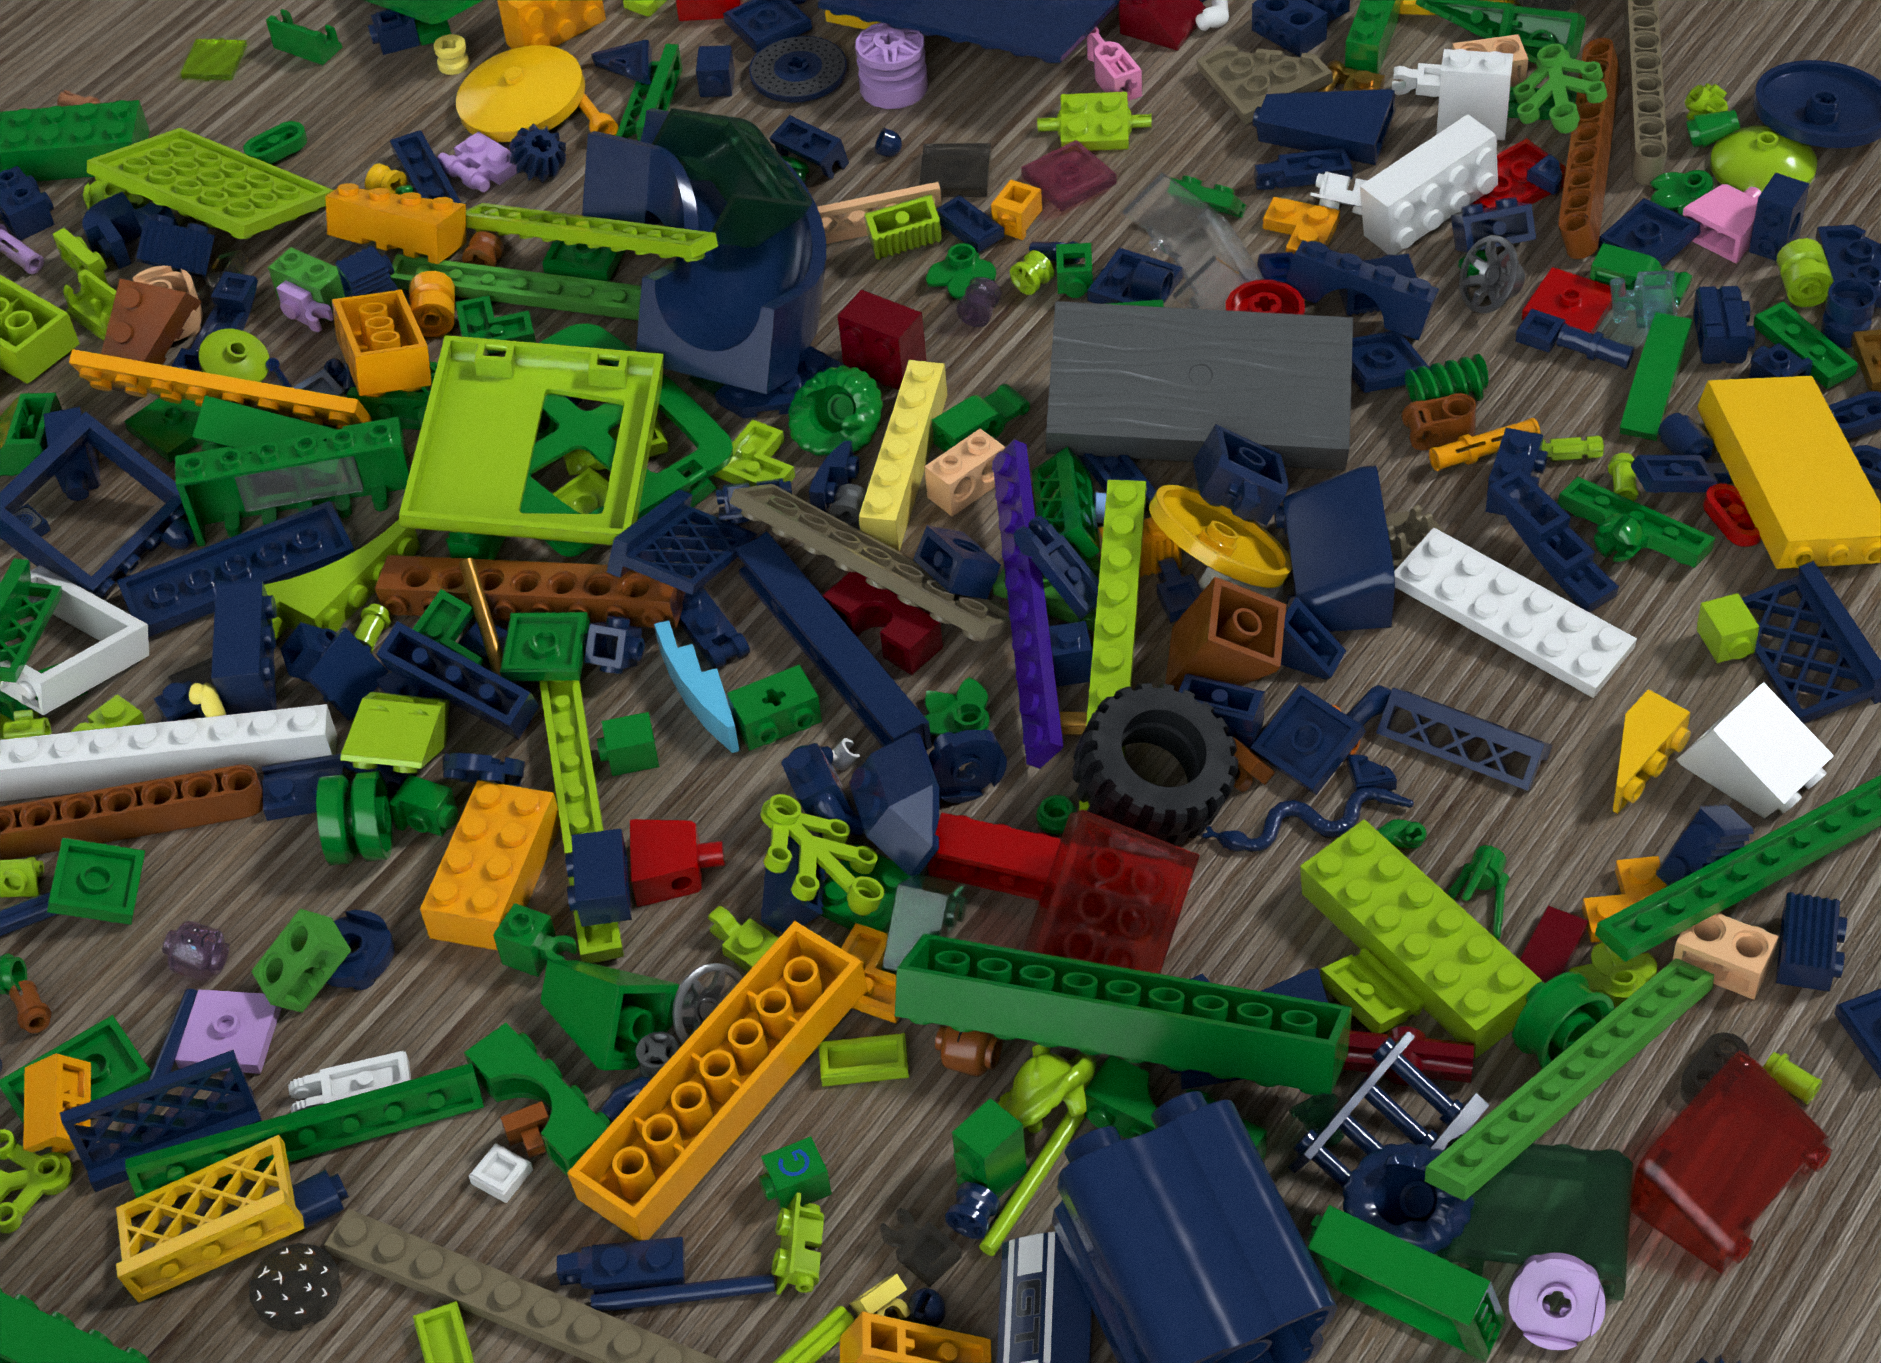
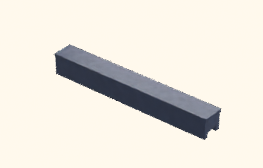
M766 531L762 533V536L735 548L737 556L746 565L739 569L740 576L879 744L884 747L915 732L921 735L926 750L932 748L929 721L772 536Z

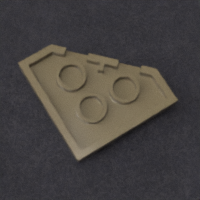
M1223 46L1196 59L1199 72L1245 125L1253 121L1255 109L1257 106L1262 107L1266 94L1314 92L1333 83L1331 70L1316 54L1302 53L1301 57L1284 56L1283 51L1257 49L1256 53L1239 52L1238 47Z

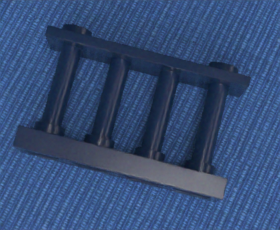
M1407 1031L1397 1041L1388 1037L1371 1056L1377 1061L1376 1064L1316 1133L1313 1129H1310L1296 1143L1293 1149L1298 1155L1288 1168L1296 1173L1312 1160L1343 1188L1349 1179L1351 1171L1323 1146L1332 1134L1339 1129L1366 1155L1374 1150L1383 1148V1145L1350 1115L1363 1098L1414 1144H1426L1432 1149H1441L1443 1151L1471 1129L1489 1107V1104L1477 1093L1463 1103L1458 1099L1451 1100L1401 1054L1415 1036ZM1389 1067L1441 1114L1439 1119L1444 1124L1437 1133L1432 1129L1426 1131L1376 1085V1082Z

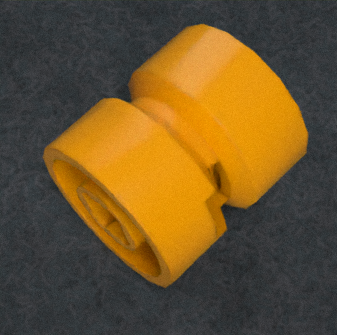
M425 271L417 274L410 282L409 302L423 336L439 337L445 335L452 330L455 324V284L449 276L442 272Z

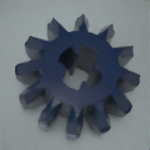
M534 123L528 130L521 128L514 139H512L509 147L511 152L509 157L510 163L517 165V174L525 172L528 176V181L536 176L542 183L547 177L554 179L561 168L564 167L567 159L565 154L566 143L559 141V132L549 133L547 125L542 130H539Z

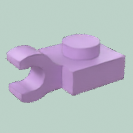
M287 280L276 288L281 302L280 308L289 319H295L316 332L322 330L320 318H326L329 321L334 320L331 307L314 301L311 292Z

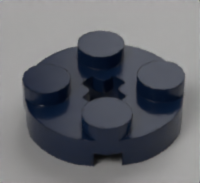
M965 730L955 734L952 732L943 733L935 739L934 749L928 756L939 785V796L944 801L950 803L969 802L983 796L981 789L987 787L990 783L995 787L1002 779L1007 767V758L995 735L990 730ZM969 762H972V763L966 765V767H965L964 770H961V771L959 770V768H960L962 765H964V764H966V763H969Z
M445 753L442 767L444 771L443 778L460 780V782L476 784L477 780L520 787L521 778L524 777L525 761L505 757V762H501V759L492 758L491 755Z
M365 910L346 911L347 917L339 918L334 923L348 946L351 948L357 943L359 944V949L354 953L348 954L326 983L335 987H353L356 990H365L371 987L375 982V978L380 976L390 965L394 955L395 944L386 923L380 916Z

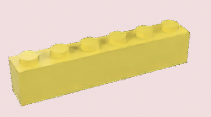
M908 361L859 514L860 531L897 551H900L925 470L924 466L927 463L933 444L931 420L942 414L946 402L945 363Z

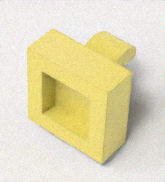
M898 1274L884 1278L849 1303L857 1316L862 1311L884 1316L885 1310L888 1307L895 1309L901 1319L910 1315L908 1305L903 1300L896 1298L907 1290Z

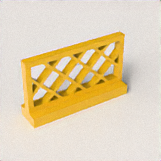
M279 1135L274 1136L116 1207L122 1258L121 1262L116 1263L117 1277L136 1301L140 1303L304 1229L303 1216L295 1205L285 1142ZM274 1155L273 1160L263 1173L254 1170L260 1160ZM228 1174L233 1175L223 1191L213 1189L219 1178ZM246 1179L256 1181V1184L246 1198L236 1195ZM269 1186L279 1188V1191L261 1198ZM188 1192L193 1193L181 1210L172 1207L179 1196ZM206 1197L215 1200L204 1217L194 1214ZM228 1204L238 1207L237 1210L221 1216ZM148 1210L152 1211L140 1228L132 1226V1217ZM164 1216L175 1218L163 1235L153 1232ZM187 1223L197 1225L196 1228L179 1235ZM146 1241L156 1244L154 1247L137 1254Z

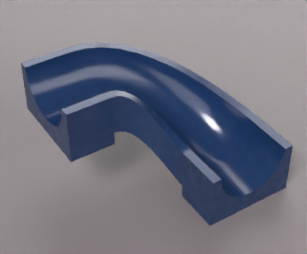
M655 108L646 110L640 141L597 131L588 133L582 216L651 225L662 222L667 227L716 233L718 247L706 252L705 257L701 260L686 262L684 258L676 257V261L642 277L636 351L663 354L664 369L768 394L797 376L799 355L810 346L819 325L826 265V237L816 203L794 169L773 149L741 130L717 122Z

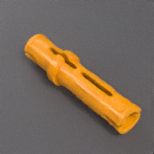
M1532 417L1525 421L1479 435H1462L1456 442L1429 449L1431 466L1435 471H1440L1443 468L1460 463L1467 465L1476 463L1478 458L1498 452L1502 441L1499 439L1503 438L1506 428L1541 434L1540 426L1536 419Z

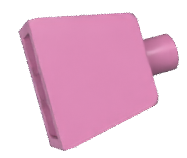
M1722 184L1684 207L1683 216L1700 223L1701 231L1692 242L1737 264L1750 247L1758 197L1762 192L1756 187H1749L1742 192L1728 184Z

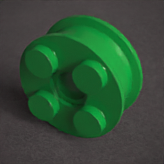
M1578 972L1562 973L1547 983L1539 982L1530 989L1526 997L1527 1003L1521 1011L1512 1031V1038L1514 1039L1515 1046L1525 1054H1535L1538 1056L1539 1065L1543 1069L1614 1010V1003L1606 994L1601 992L1593 993L1589 990V983L1582 974Z

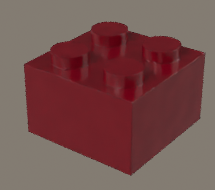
M860 290L837 315L844 365L850 368L857 367L860 371L867 372L869 377L875 381L899 390L908 361L927 362L922 312Z

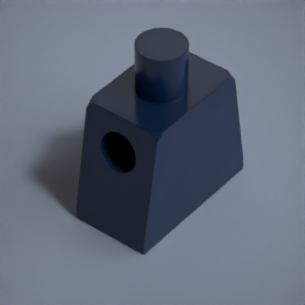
M80 407L43 414L48 446L83 414ZM89 443L55 474L63 493H66L67 498L70 500H84L89 496V490L96 489L101 485L99 451Z

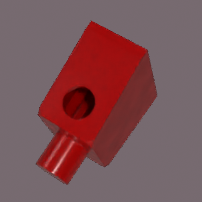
M629 820L631 884L637 907L698 893L702 890V868L725 866L723 841L700 843L697 826L693 821Z

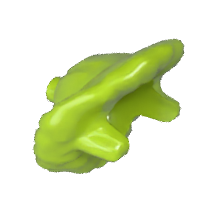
M1033 1046V1057L1023 1063L1015 1076L1013 1088H1011L1010 1092H1006L1000 1097L998 1105L1023 1124V1129L1027 1127L1031 1133L1041 1131L1043 1126L1042 1118H1045L1062 1100L1065 1102L1071 1116L1078 1117L1084 1114L1087 1109L1084 1090L1090 1084L1096 1068V1057L1094 1055L1079 1054L1068 1061L1057 1054L1051 1053L1048 1047Z

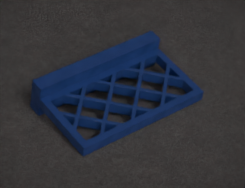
M679 489L614 538L606 572L620 578L629 570H634L693 595L738 557L735 548L756 539L757 533L725 520H719L718 517L691 507L693 494ZM694 562H705L706 564H700V563H694ZM682 575H690L692 579H689Z
M1814 561L1799 566L1798 576L1742 598L1748 609L1754 608L1765 611L1761 623L1757 622L1759 632L1753 655L1785 705L1803 724L1868 698H1871L1874 704L1881 702V660ZM1796 591L1801 599L1798 608L1778 604L1780 597ZM1772 614L1792 617L1789 629L1768 625ZM1800 620L1818 624L1820 628L1817 635L1813 636L1797 632L1796 629ZM1763 634L1784 639L1779 651L1761 646L1760 641ZM1793 641L1812 646L1807 658L1786 653L1790 642ZM1822 648L1836 652L1838 659L1835 665L1814 660L1818 649ZM1781 663L1802 667L1798 679L1781 676L1778 672ZM1809 670L1830 674L1826 687L1805 682ZM1837 677L1854 680L1859 686L1848 692L1833 689ZM1800 691L1821 696L1818 704L1805 709L1800 707L1797 698Z
M234 1050L60 1112L62 1124L87 1170L90 1184L95 1192L129 1180L125 1167V1159L262 1121L251 1086L249 1087ZM230 1068L222 1080L209 1078L214 1073ZM179 1086L186 1087L179 1096L166 1094L170 1089ZM199 1090L212 1091L206 1100L193 1098ZM135 1102L142 1103L137 1111L123 1110L129 1104ZM156 1105L170 1107L164 1115L150 1114ZM91 1118L99 1119L93 1127L76 1125ZM113 1121L126 1123L121 1131L107 1129ZM141 1125L149 1126L146 1131H137Z

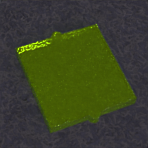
M224 38L196 39L181 71L182 79H204L206 82L210 80H233L247 47L246 40H224Z

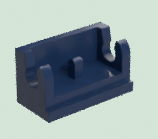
M791 115L786 118L769 138L780 155L788 156L789 151L820 166L823 174L830 179L834 178V172H832L834 162L842 169H845L849 164L840 138Z

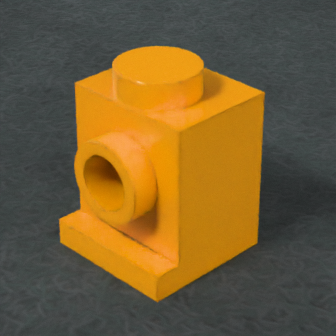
M1011 179L991 203L992 219L1004 227L1005 235L1024 240L1026 230L1042 211L1041 189Z

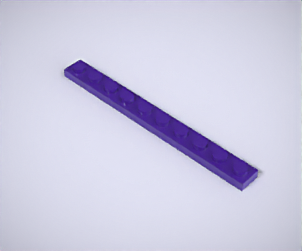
M1013 440L1003 451L995 456L992 461V470L995 480V498L998 507L1002 558L1004 560L1006 577L1005 586L1008 595L1009 618L1013 639L1012 648L1015 657L1016 680L1020 701L1019 711L1022 719L1026 763L1040 769L1064 747L1042 572L1031 560L1032 557L1023 555L1013 538V534L1017 529L1022 526H1027L1028 528V523L1035 517L1027 445Z

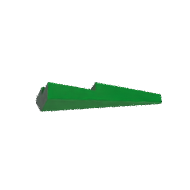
M1416 0V5L1484 39L1519 34L1528 61L1536 64L1539 50L1550 44L1562 45L1569 52L1572 59H1576L1580 52L1586 17L1580 13L1520 7L1511 3L1484 0ZM1563 70V75H1566L1568 71Z

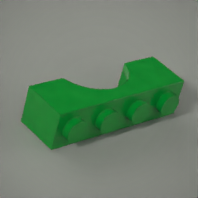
M507 1023L501 1025L464 1052L467 1063H473L478 1084L497 1103L513 1098H529L539 1102L543 1101V1104L551 1109L549 1121L541 1135L548 1157L567 1177V1172L611 1125L610 1120L604 1113L599 1111L595 1114L588 1107L587 1098L576 1085L573 1084L569 1087L562 1080L563 1076L551 1059L547 1058L543 1061L537 1055V1049L527 1034L524 1032L517 1034Z
M1110 1055L1084 1091L1087 1106L1084 1113L1085 1117L1097 1128L1115 1127L1119 1135L1127 1139L1155 1130L1151 1115L1157 1108L1150 1099L1149 1072ZM1242 1119L1263 1160L1266 1156L1267 1130Z

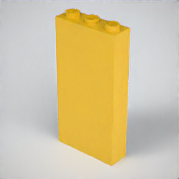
M1813 376L1707 380L1697 410L1714 441L1723 463L1729 471L1735 487L1747 507L1746 509L1755 527L1760 532V537L1775 568H1799V566L1812 561L1815 562L1817 567L1881 563V503Z

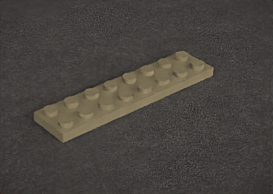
M766 484L734 489L729 503L741 509V514L744 517L757 522L763 521L773 526L772 531L775 534L799 540L804 543L803 548L813 554H825L834 559V565L842 570L862 574L867 577L866 582L871 586L879 589H889L897 593V598L901 602L914 607H923L930 611V617L944 624L952 623L963 629L962 634L967 638L983 642L987 639L1012 633L1008 609L989 599L949 593L912 558L778 486Z

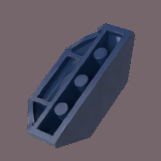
M913 732L871 753L863 765L854 771L849 785L866 836L906 874L916 878L939 850V836L935 835L939 821V785L920 734Z

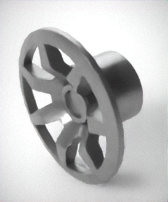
M1490 235L1478 240L1468 251L1460 270L1459 288L1464 303L1472 311L1484 314L1491 313L1499 309L1509 298L1516 296L1521 291L1525 281V273L1523 267L1518 262L1516 250L1511 242L1504 237ZM1495 242L1500 243L1505 248L1498 256L1496 254ZM1484 245H1486V262L1475 255ZM1471 262L1474 267L1480 270L1479 275L1466 278ZM1480 285L1481 287L1475 291L1473 300H1471L1467 287ZM1489 295L1492 303L1484 307L1479 306L1485 296Z
M709 963L694 969L682 981L675 995L672 1012L674 1028L682 1044L689 1038L685 1028L693 1029L692 1035L729 994H720L725 985V973L738 984L743 978L738 971L725 964ZM716 971L708 988L704 987L697 980L708 972Z

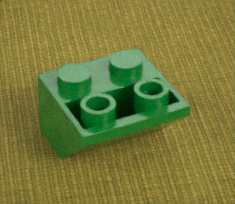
M22 393L0 415V476L20 474L48 447L43 414L62 410L56 393Z

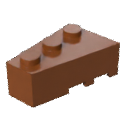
M120 278L101 354L163 365L167 359L165 358L166 353L174 340L180 338L184 331L182 327L193 309L196 311L202 301L187 292ZM112 387V390L125 393V389Z

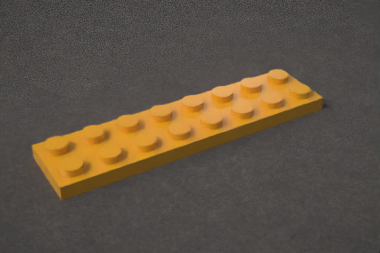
M72 349L69 364L79 372V376L90 382L92 388L102 391H111L112 387L125 389V393L136 397L145 398L147 393L160 395V399L170 403L181 404L182 399L195 401V405L198 407L202 406L204 397L209 396L287 417L298 418L302 421L322 426L323 424L336 426L337 430L343 429V426L371 422L373 419L358 399Z

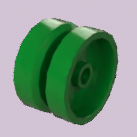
M380 770L357 773L352 786L343 774L319 778L316 796L317 822L322 851L330 866L352 863L358 851L367 862L390 858L392 851V817L387 786Z

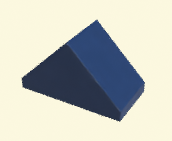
M1295 596L1286 605L1281 665L1325 680L1330 679L1346 650Z

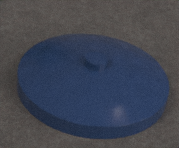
M1802 60L1784 63L1771 68L1760 77L1756 84L1753 107L1757 116L1770 129L1788 139L1817 147L1851 148L1866 145L1881 138V81L1865 71L1836 62Z

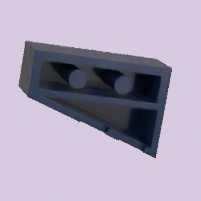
M263 581L216 586L211 679L227 715L277 710L274 665L276 638L272 619L277 617V607L274 596H268Z

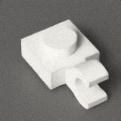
M1418 63L1417 69H1409L1404 66L1394 67L1393 79L1404 81H1392V90H1395L1397 95H1403L1411 89H1416V95L1439 97L1442 65Z

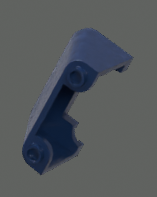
M1358 467L1285 496L1281 505H1279L1274 513L1276 529L1282 528L1284 536H1287L1294 595H1287V604L1291 598L1296 596L1329 632L1392 627L1395 574L1377 467Z

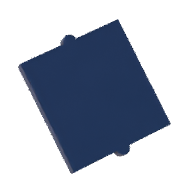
M344 627L339 630L306 673L305 677L323 695V700L330 702L349 721L353 720L356 716L362 698L370 692H374L377 688L376 679L386 675L389 671L370 653L368 645L364 646Z

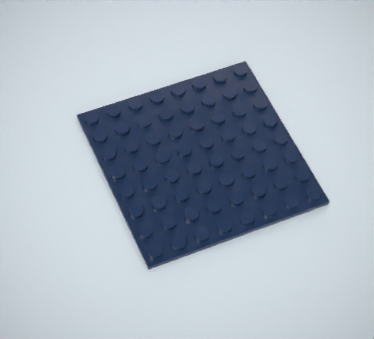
M1120 0L818 1V8L829 10L834 15L847 14L860 17L865 22L877 21L886 23L896 29L908 28L917 30L927 36H944L958 43H975L984 49H1001L1010 51L1015 56L1028 55L1041 58L1046 63H1061L1119 4Z

